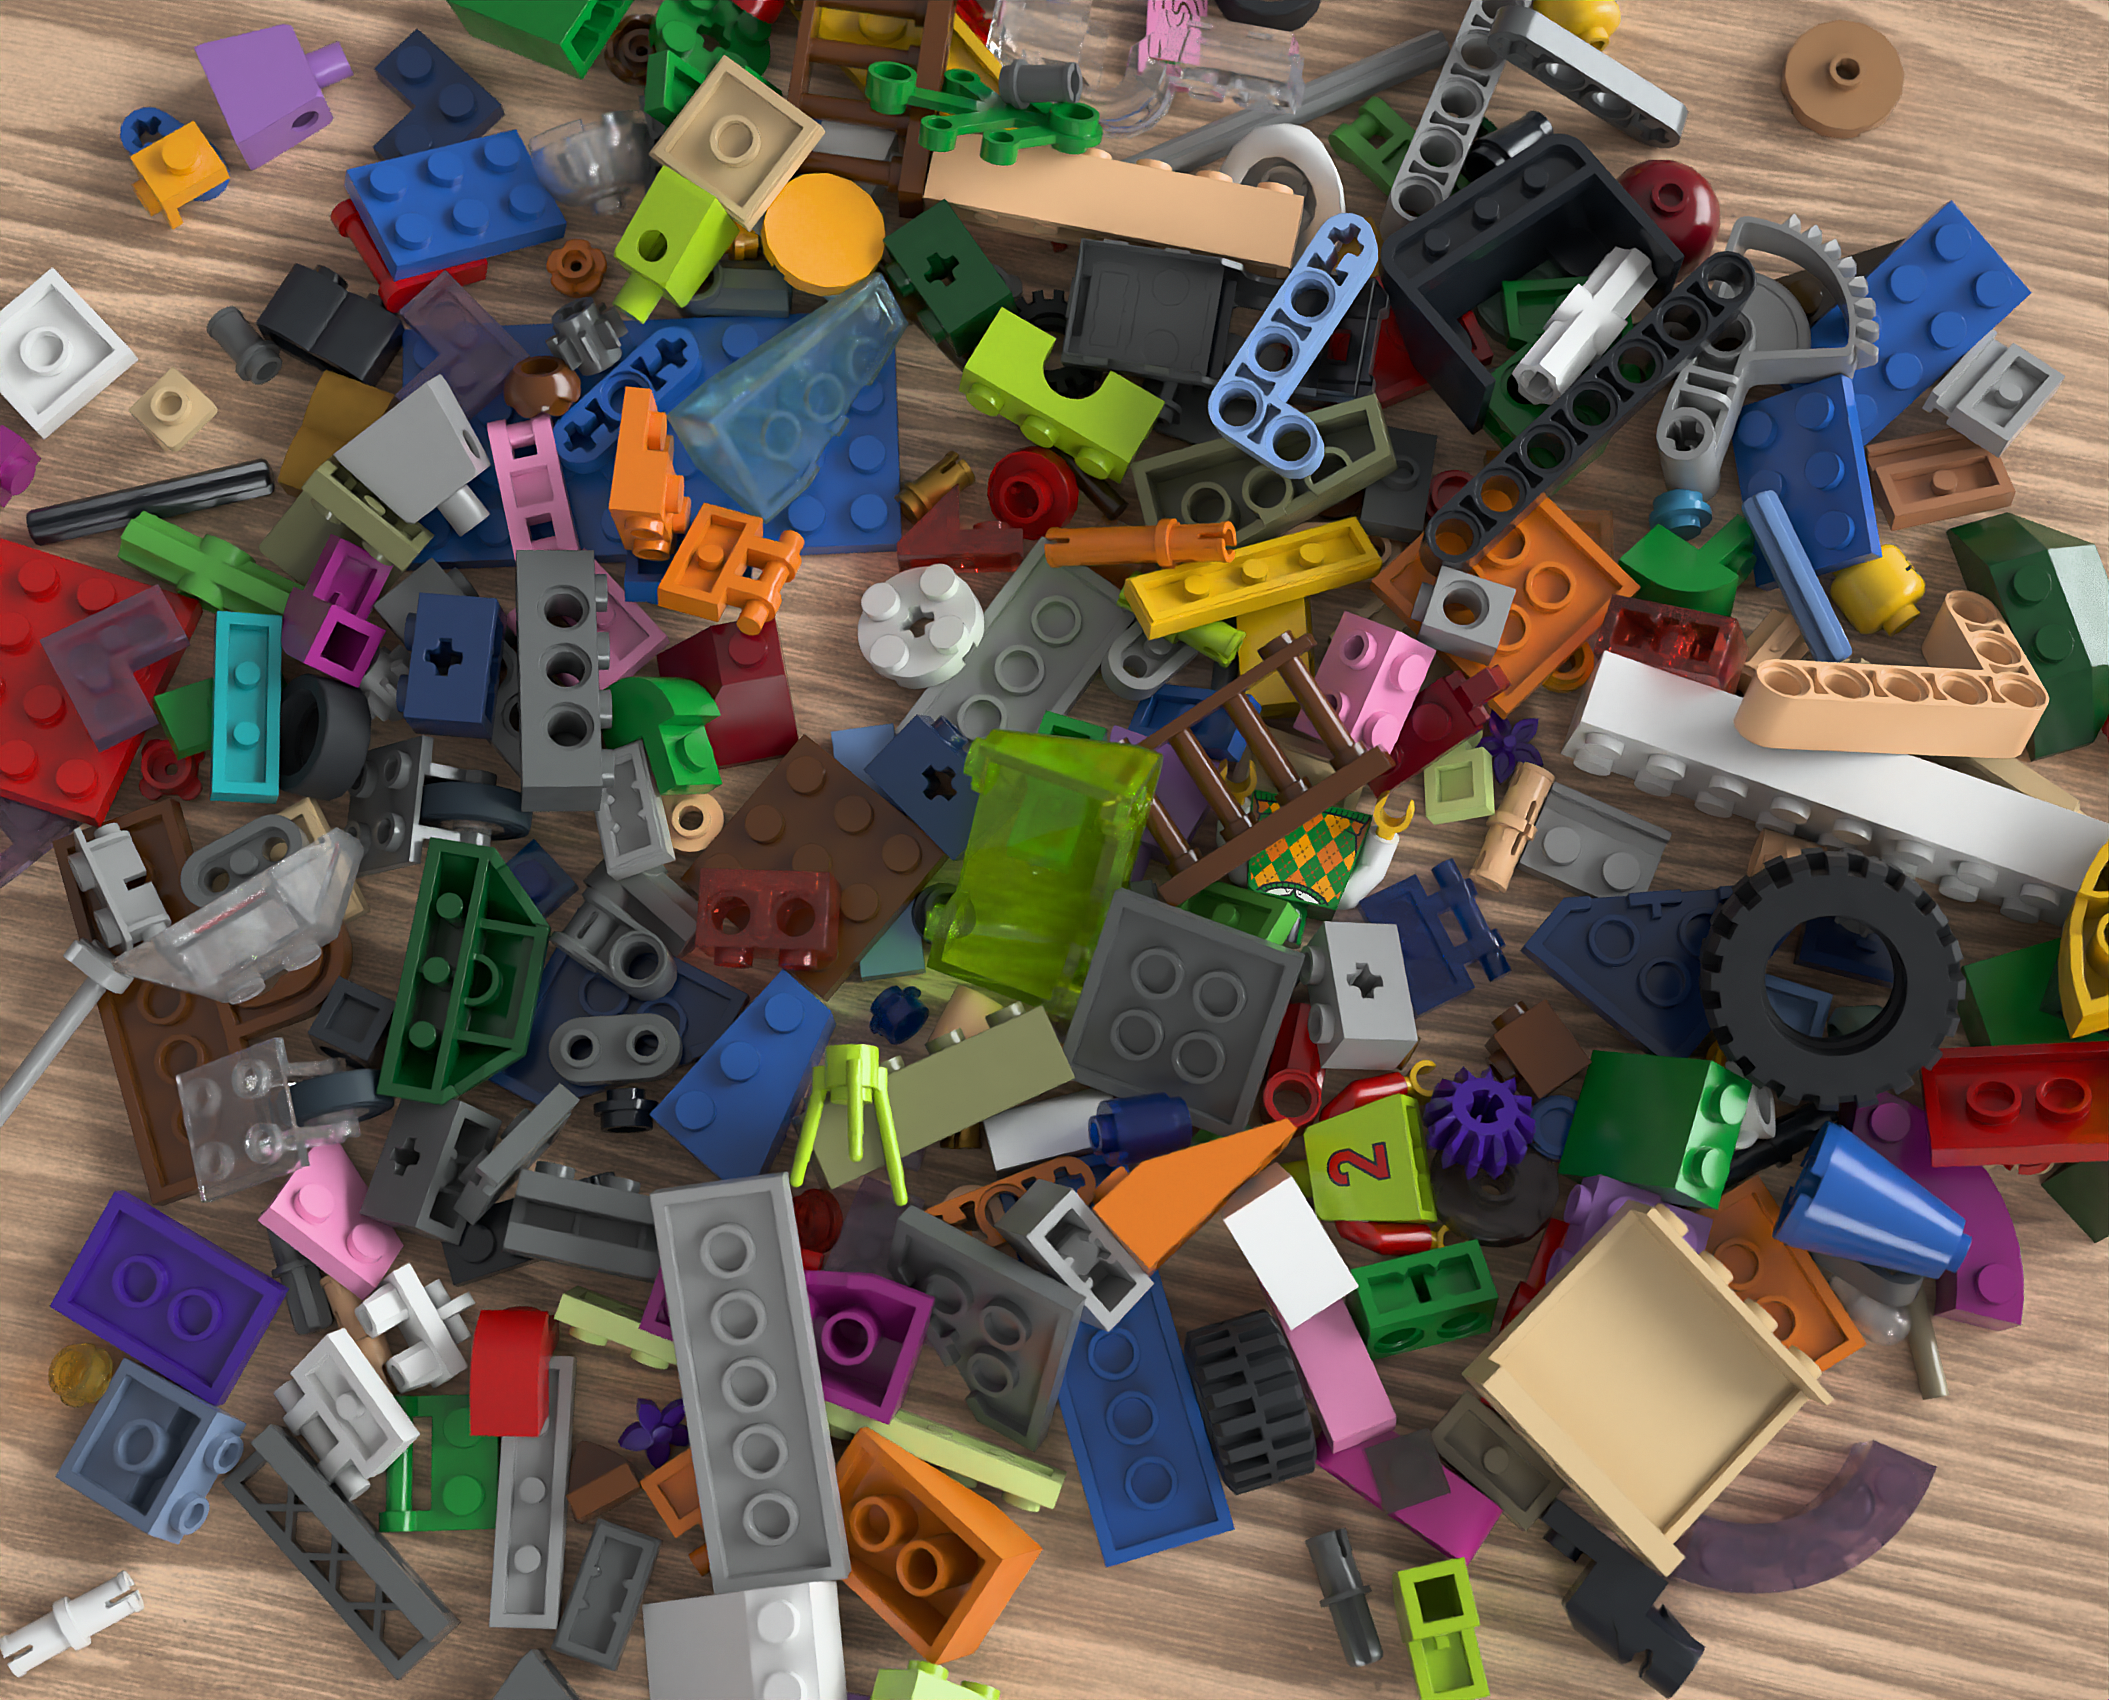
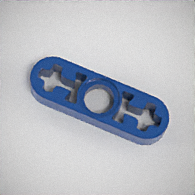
M665 327L654 332L556 422L553 428V435L558 456L564 467L575 473L588 474L601 469L616 455L622 414L617 413L610 407V401L618 389L625 386L651 389L658 411L663 412L698 379L702 370V358L697 341L688 331L679 327ZM668 349L671 353L676 354L684 349L682 352L685 361L684 366L678 369L675 365L668 364L656 374L664 365L660 355L663 351ZM646 368L651 378L656 374L661 389L655 391L651 381L640 370ZM600 409L608 424L616 430L609 433L605 423L595 430L599 426L597 417L594 414L595 411ZM578 432L586 437L593 432L591 437L595 447L589 452H586L581 447L571 452L573 445L570 436Z

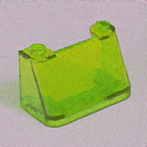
M996 728L992 729L985 739L977 736L967 754L963 772L965 775L972 777L971 790L979 793L978 803L957 889L946 905L937 903L934 906L925 928L924 939L932 942L927 967L1036 1008L1043 1005L1045 1011L1072 1020L1115 890L1120 887L1129 889L1161 773L1164 755L1134 744Z

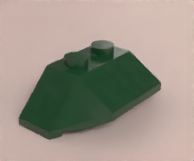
M2009 512L1949 528L1946 534L1967 591H1973L1984 596L1998 608L2048 693V705L2025 746L2031 762L2091 745L2109 716V579L2096 545Z
M430 837L376 1094L443 1106L451 1099L460 1097L526 1056L552 928L494 847Z

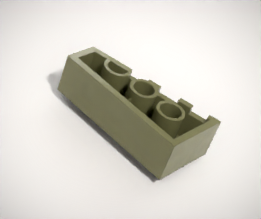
M1376 394L1304 414L1318 429L1324 443V457L1317 470L1302 479H1289L1279 475L1228 442L1224 437L1130 463L1145 525H1157L1158 521L1162 518H1176L1180 524L1230 521L1235 528L1237 546H1225L1226 550H1234L1274 539L1396 471L1398 465L1383 408ZM1300 431L1288 432L1279 439L1277 455L1286 461H1297L1308 453L1311 446V438L1306 433ZM1155 564L1157 571L1162 569V566Z
M1018 1001L985 1016L990 1029L966 1039L962 1029L958 1028L925 1043L930 1056L905 1066L901 1055H898L879 1064V1067L888 1068L887 1093L900 1158L1075 1079L1043 1005L1026 1012L1022 1002ZM827 1091L809 1160L822 1191L832 1190L886 1165L873 1095L872 1103L863 1105L862 1158L858 1162H852L848 1155L847 1105L831 1103V1091ZM810 1096L803 1098L806 1107H808ZM806 1112L791 1119L798 1138L800 1137Z

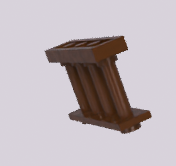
M794 0V10L802 11L787 101L812 119L897 130V137L906 138L903 157L893 155L891 161L811 151L789 181L794 179L795 174L829 173L852 182L888 186V193L898 194L899 217L914 219L925 212L923 195L933 151L923 148L918 143L921 119L925 116H940V111L907 104L904 113L889 115L873 110L869 105V101L810 94L808 92L813 63L868 70L870 64L880 61L896 62L911 67L917 73L916 87L941 92L944 72L947 71L958 0ZM822 8L915 20V27L923 28L921 45L910 44L909 50L818 38Z
M1290 630L1284 632L1257 650L1263 660L1261 663L1135 746H1132L1126 737L1094 758L1100 769L1086 777L1091 787L1094 789L1103 786L1115 778L1170 864L1165 868L1171 879L1157 887L1168 905L1178 906L1396 765L1383 743L1368 750L1362 740L1357 743L1354 741L1303 663L1300 656L1318 645L1311 633H1305L1296 639ZM1276 671L1279 672L1334 757L1329 760V763L1335 773L1315 786L1312 785L1307 776L1302 779L1299 777L1245 694L1247 690ZM1222 707L1278 791L1274 798L1280 808L1261 821L1257 820L1252 811L1248 814L1244 812L1191 730V727ZM1168 742L1224 827L1219 833L1226 843L1205 857L1198 846L1191 849L1136 764Z

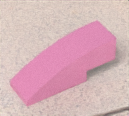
M1257 1276V1281L1272 1317L1279 1325L1303 1391L1306 1398H1310L1332 1453H1337L1395 1430L1396 1414L1342 1298L1291 1330Z

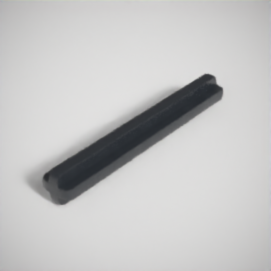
M255 459L32 509L26 514L27 529L36 545L43 546L127 527L130 520L137 518L143 511L163 519L270 495L275 491L274 474L266 459Z

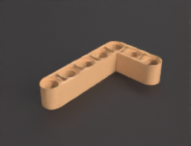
M1953 590L1946 595L1921 647L1923 656L1930 667L1781 659L1765 660L1756 669L1735 715L1734 725L1740 735L1749 742L1767 748L2008 759L2015 758L2022 753L2048 705L2049 696L1998 608L1990 600L1973 591Z

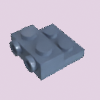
M124 1357L55 1477L146 1534L179 1545L184 1535L197 1531L206 1520L209 1513V1502L205 1497L218 1474L227 1473L240 1460L244 1448L240 1436L247 1423L223 1409L213 1406L197 1395L185 1391L143 1365Z

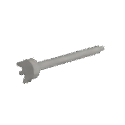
M83 937L80 941L74 940L63 954L65 959L72 962L88 977L1 1089L0 1129L106 990L122 994L134 980L135 975L132 970L98 940L94 939L92 943Z

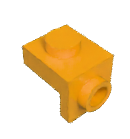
M194 121L130 156L139 177L138 181L131 184L136 196L151 217L161 212L172 229L184 224L177 208L230 178L226 166Z

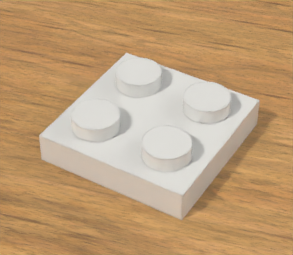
M53 267L0 311V394L44 440L138 361L132 350Z

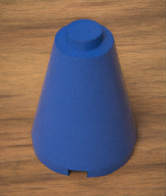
M1826 1120L1815 1135L1800 1164L1803 1168L1794 1187L1790 1186L1773 1228L1772 1237L1783 1242L1785 1246L1932 1279H1938L1945 1269L1956 1273L1962 1265L1972 1241L1971 1236L1963 1233L1965 1218L1841 1124L1838 1126Z

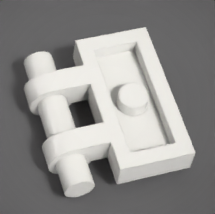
M345 1328L327 1334L290 1372L294 1379L286 1382L274 1392V1396L286 1411L283 1420L294 1436L303 1435L320 1460L317 1468L329 1482H336L348 1501H352L371 1487L367 1479L384 1472L421 1435Z

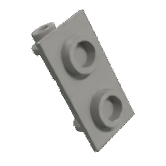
M109 823L98 828L93 833L95 840L86 842L80 827L74 829L76 853L67 856L74 878L82 892L92 888L102 909L95 911L94 917L107 947L111 948L119 944L127 963L134 962L133 944L142 940L146 947H154L164 943L171 937L168 927L172 921L169 915H167L152 881L129 891L125 885L127 882L146 875V869L128 831H121L117 823Z

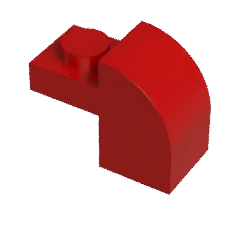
M514 1306L504 1310H481L476 1324L471 1357L470 1436H539L549 1414V1361L559 1342V1320L554 1319L555 1315H548V1311H540V1309L531 1306Z

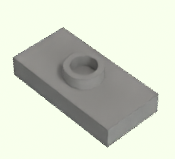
M642 739L613 750L614 788L602 789L600 811H594L607 873L616 881L676 860L662 797L659 793Z

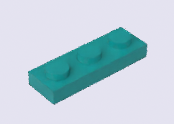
M228 611L216 612L213 651L210 801L276 804L279 796L281 615Z

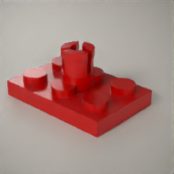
M2109 1041L1939 1048L1943 1056L1931 1070L1924 1066L1919 1069L1931 1167L2003 1165L2007 1170L2011 1171L2015 1164H2020L2018 1169L2019 1175H2034L2046 1170L2051 1163L2109 1161Z

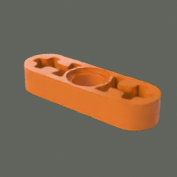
M1062 1156L932 1206L925 1210V1212L938 1219H944L945 1223L955 1227L968 1222L961 1209L969 1205H975L977 1225L987 1238V1240L982 1242L998 1249L1009 1243L988 1223L985 1217L986 1206L994 1196L1011 1194L1020 1199L1027 1191L1022 1186L1023 1184L1034 1180L1037 1181L1038 1179L1055 1183L1054 1174L1066 1171L1070 1179L1081 1177L1085 1186L1080 1187L1077 1190V1194L1090 1208L1092 1205L1091 1201L1095 1197L1092 1193L1096 1189V1182L1093 1172L1086 1163L1075 1157ZM972 1230L966 1232V1234L973 1237Z

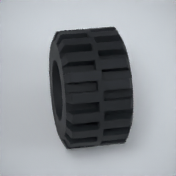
M1260 1309L1187 1331L1184 1354L1211 1450L1226 1486L1235 1495H1240L1314 1472L1317 1449L1308 1408L1291 1354L1275 1319L1265 1309Z

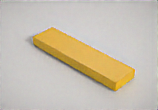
M1354 516L1234 549L1236 554L1231 563H1183L1176 566L1175 569H1161L1125 579L1123 594L1148 640H1153L1376 577L1381 571L1383 561L1358 519Z

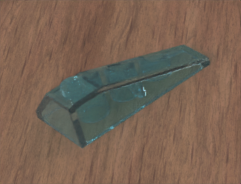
M874 272L710 377L666 415L667 419L695 466L750 515L763 518V523L767 524L811 485L820 470V467L816 465L820 455L832 436H841L850 421L845 416L863 386L873 384L909 324L882 273Z

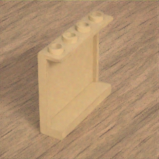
M1628 1199L1461 1375L1642 1563L1667 1577L1685 1558L1673 1543L1809 1399L1828 1406L1834 1398L1817 1381L1822 1375V1371L1817 1364L1799 1348L1791 1345L1787 1349L1772 1332L1778 1325L1771 1315L1750 1298L1743 1302L1728 1287V1284L1733 1280V1276L1725 1266L1704 1250L1698 1255L1682 1238L1688 1232V1229L1670 1209L1661 1203H1657L1653 1207Z

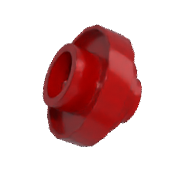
M1038 446L1016 449L995 464L988 478L987 497L991 511L1000 525L1016 537L1032 541L1040 539L1041 536L1045 537L1049 528H1063L1069 524L1077 510L1079 490L1075 475L1065 460L1050 449Z

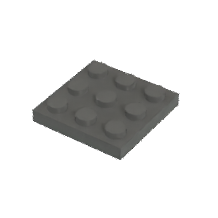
M1118 888L1115 890L1062 1049L1075 1076V1079L1072 1080L1222 1137L1244 1132L1306 954L1125 888Z

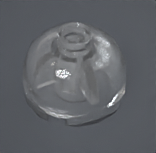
M631 109L601 114L603 121L584 125L582 119H578L548 129L532 137L529 140L530 144H528L530 157L542 186L556 201L570 208L590 207L592 217L607 216L627 209L625 197L644 186L651 172L653 162L649 156V152L653 148L652 139L643 110Z

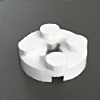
M939 563L928 567H917L903 571L891 577L885 583L881 582L870 586L861 599L863 612L858 623L860 649L866 660L880 676L895 680L901 687L922 689L949 680L966 665L962 658L969 652L973 642L978 648L983 637L984 614L980 602L968 584L959 578L952 568L945 564ZM921 618H934L933 622L925 625V634L915 638L911 630H909Z

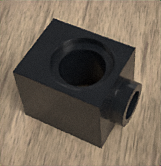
M338 976L307 1034L317 1053L352 1070H382L396 1002Z

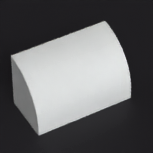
M1095 1088L1010 1108L983 1120L997 1180L1004 1179L1057 1157L1070 1156L1077 1158L1119 1145L1123 1149L1124 1135L1112 1095Z
M1277 1162L1247 1181L1225 1204L1222 1210V1219L1291 1330L1359 1287L1293 1177Z

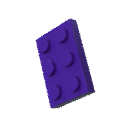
M121 1190L114 1191L49 1307L216 1407L225 1404L288 1293L289 1288L134 1195Z

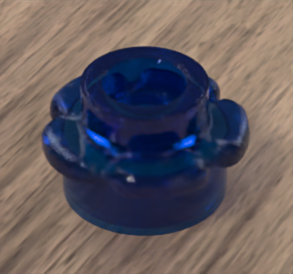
M891 986L880 993L870 1007V1012L873 1015L869 1024L870 1031L873 1034L878 1033L880 1036H884L892 1045L901 1044L914 1036L922 1028L929 1016L928 1007L919 999L921 991L915 986H908L903 990L899 986Z

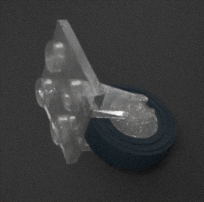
M274 1037L176 1075L201 1202H212L310 1166L306 1148L343 1143L348 1138L360 1137L359 1122L377 1117L394 1107V1097L376 1094L381 1070L359 1069L348 1071L344 1058H333L317 1062L288 1063L283 1038Z

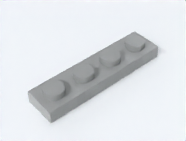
M552 1356L549 1361V1414L539 1436H502L489 1627L558 1629L561 1621L568 1499L566 1495L569 1494L577 1358L574 1356Z

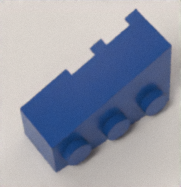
M782 969L649 1115L666 1133L720 1181L768 1174L776 1155L779 1154L787 1137L786 1133L791 1124V1119H793L799 1103L804 1098L811 1083L812 1067L819 1065L825 1047H827L835 1029L836 1022L832 1011L787 971Z

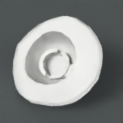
M1284 123L1262 125L1254 128L1232 147L1219 170L1220 173L1231 177L1233 183L1257 187V184L1261 182H1274L1288 186L1295 195L1304 196L1302 220L1291 269L1295 267L1320 227L1330 217L1339 213H1346L1343 185L1330 155L1323 143L1309 129ZM1337 241L1334 244L1337 253L1342 247V243L1340 241Z

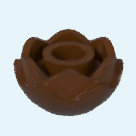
M634 14L625 17L607 41L604 51L605 62L611 73L627 85L642 88L646 86L648 55L657 53L655 44L650 49L648 39L649 28L654 15ZM640 50L648 51L645 56H638L637 53Z
M534 356L518 362L510 371L504 383V400L510 408L514 407L517 413L524 418H532L540 412L561 416L568 411L573 402L577 403L579 401L581 381L575 370L571 371L562 359L554 356Z

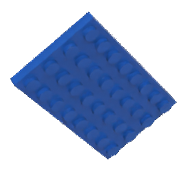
M894 310L846 312L841 318L830 312L789 314V318L728 316L646 320L644 325L635 320H627L623 322L628 329V333L618 338L621 343L622 356L615 364L602 372L589 376L582 375L578 367L574 369L581 381L580 400L657 330L665 327H679L688 331L697 341L702 358V370L698 379L663 412L667 416L666 434L673 435L674 437L673 467L676 475L684 477V496L691 499L689 529L705 502L763 518V538L778 541L782 532L786 530H793L799 533L805 542L800 555L903 551L900 501L897 502L894 496L901 492ZM553 323L405 329L403 333V400L424 383L441 374L448 383L491 464L467 483L489 511L490 515L460 537L438 508H434L418 522L435 536L406 569L407 571H416L430 558H433L443 570L453 569L454 567L457 569L515 567L516 561L490 445L487 423L506 419L509 425L530 420V418H524L519 415L514 407L510 408L505 403L504 383L508 374L518 362L534 356H553L545 342L546 339L556 334L553 330ZM668 349L663 351L660 355L664 365L656 374L668 364H673L678 369L684 366L685 361L682 354L684 349L676 354L671 353ZM646 368L640 370L651 381L655 391L661 389L656 374L651 378ZM625 387L618 389L610 401V407L622 414ZM573 402L568 410H570L576 403ZM600 409L594 412L599 422V426L595 430L603 423L607 426L609 433L616 430L608 424ZM551 415L554 426L563 415ZM578 432L570 436L573 445L571 452L579 447L583 448L586 452L591 451L595 447L591 437L593 432L586 437ZM536 445L514 449L515 459L538 454ZM616 455L601 469L588 474L572 472L561 463L580 549L594 550V559L598 563L626 562L627 550L624 548L609 511ZM552 521L530 526L533 541L555 536ZM678 534L676 545H681L686 535Z

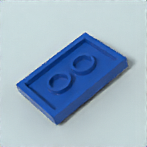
M516 129L348 169L345 174L344 187L394 282L561 239L565 235L567 221Z
M1838 374L1742 406L1732 437L1742 503L1755 494L1773 490L1777 494L1816 576L1882 558L1852 379L1843 374ZM1755 539L1753 554L1756 555L1757 559L1753 571L1756 587L1765 591L1779 588Z

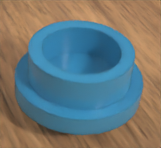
M1687 489L1667 491L1653 500V511L1648 517L1650 530L1659 523L1683 540H1691L1699 536L1702 531L1701 529L1711 523V507L1703 501V495L1700 492Z

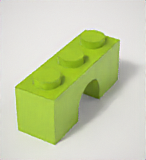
M1001 307L966 363L958 391L964 393L967 401L980 412L989 416L1000 414L1019 425L1021 432L1035 444L1046 448L1055 446L1074 457L1078 467L1087 474L1098 479H1107L1108 477L1120 484L1131 467L1130 463L1134 462L1156 425L1165 401L1113 371L1109 372L1098 391L1089 397L1069 399L1057 394L1047 384L1043 373L1049 362L1056 338Z

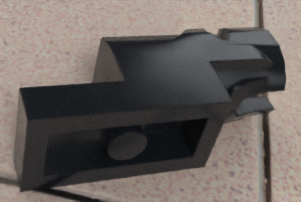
M1555 1497L1538 1517L1550 1526L1543 1539L1575 1563L1583 1552L1592 1558L1561 1601L1573 1629L1622 1665L1631 1662L1635 1653L1643 1652L1646 1649L1645 1661L1640 1666L1639 1677L1666 1699L1671 1698L1693 1671L1705 1650V1646L1687 1632L1664 1604L1659 1609L1653 1605L1668 1585L1665 1579Z

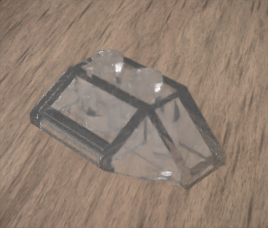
M336 827L301 850L130 951L115 957L110 962L115 972L143 982L225 1004L228 1002L230 1004L245 1002L265 989V980L284 969L294 971L311 964L321 956V947L338 938L364 848L359 839Z

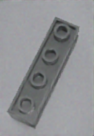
M537 1161L535 1171L521 1169L502 1252L654 1284L661 1262L650 1196L639 1194L641 1183L610 1175H602L600 1185L574 1180L576 1169L545 1161Z

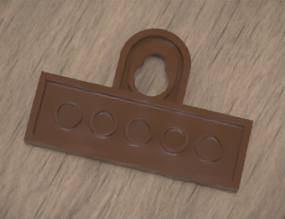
M172 798L105 821L102 824L104 826L109 823H117L121 831H128L130 833L134 846L146 869L145 876L125 883L128 891L152 881L162 905L172 921L168 927L171 937L164 943L154 947H146L142 940L133 944L134 962L129 964L119 944L108 948L99 931L94 912L102 909L93 888L82 892L74 878L67 856L76 853L74 833L52 841L79 941L82 937L91 943L94 939L98 940L105 948L124 962L135 975L134 980L124 993L118 994L107 989L97 1002L150 1198L152 1204L158 1206L168 1205L283 1163L248 1041L318 1015L338 976L349 979L353 962L351 938L340 916L325 903L306 894L294 891L271 892L225 914L205 912L190 902L183 893L180 880L182 868L187 859L194 853L180 802ZM92 826L81 830L86 842L95 840L93 833L98 829L97 827ZM261 936L271 940L283 937L295 940L300 948L299 962L293 970L281 975L271 990L261 996L251 998L243 997L236 991L231 982L230 966L233 956L242 945Z

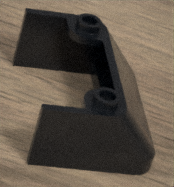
M1556 133L1542 137L1391 234L1382 245L1378 273L1383 288L1389 296L1391 309L1411 363L1469 432L1474 435L1483 429L1496 380L1471 352L1472 343L1470 336L1457 321L1458 318L1498 293L1503 281H1516L1547 260L1565 278L1590 276L1606 255L1610 254L1615 247L1628 250L1636 248L1652 261L1651 268L1657 281L1643 299L1654 309L1672 292L1685 256L1583 142L1571 135Z

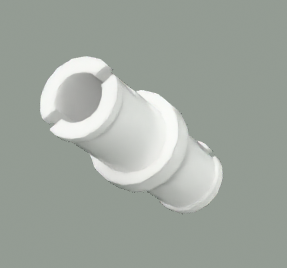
M123 1570L116 1577L74 1600L65 1596L53 1603L52 1612L10 1635L1 1637L0 1649L4 1658L27 1645L33 1646L31 1649L14 1657V1660L8 1663L12 1672L17 1677H21L28 1670L70 1647L79 1651L91 1644L90 1636L134 1612L143 1610L144 1604L138 1590L114 1603L110 1602L111 1599L128 1591L135 1584L129 1574Z

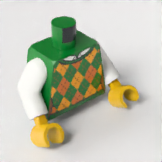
M1227 759L1220 762L1218 772L1246 814L1252 811L1257 820L1261 821L1280 808L1274 798L1277 794L1256 790L1257 774L1252 760H1249V776L1240 783L1231 782L1226 778ZM1389 790L1379 796L1373 815L1331 806L1229 872V878L1239 887L1287 901L1292 905L1300 916L1282 946L1289 949L1301 948L1307 918L1331 922L1337 909L1355 908L1384 879L1399 843L1397 833L1405 830L1412 821L1415 811V804L1412 799L1406 814L1400 818H1392L1384 811L1383 806L1389 795ZM1374 816L1377 825L1371 826L1372 817ZM1219 820L1217 821L1216 833L1218 848L1226 843L1219 833L1224 829Z

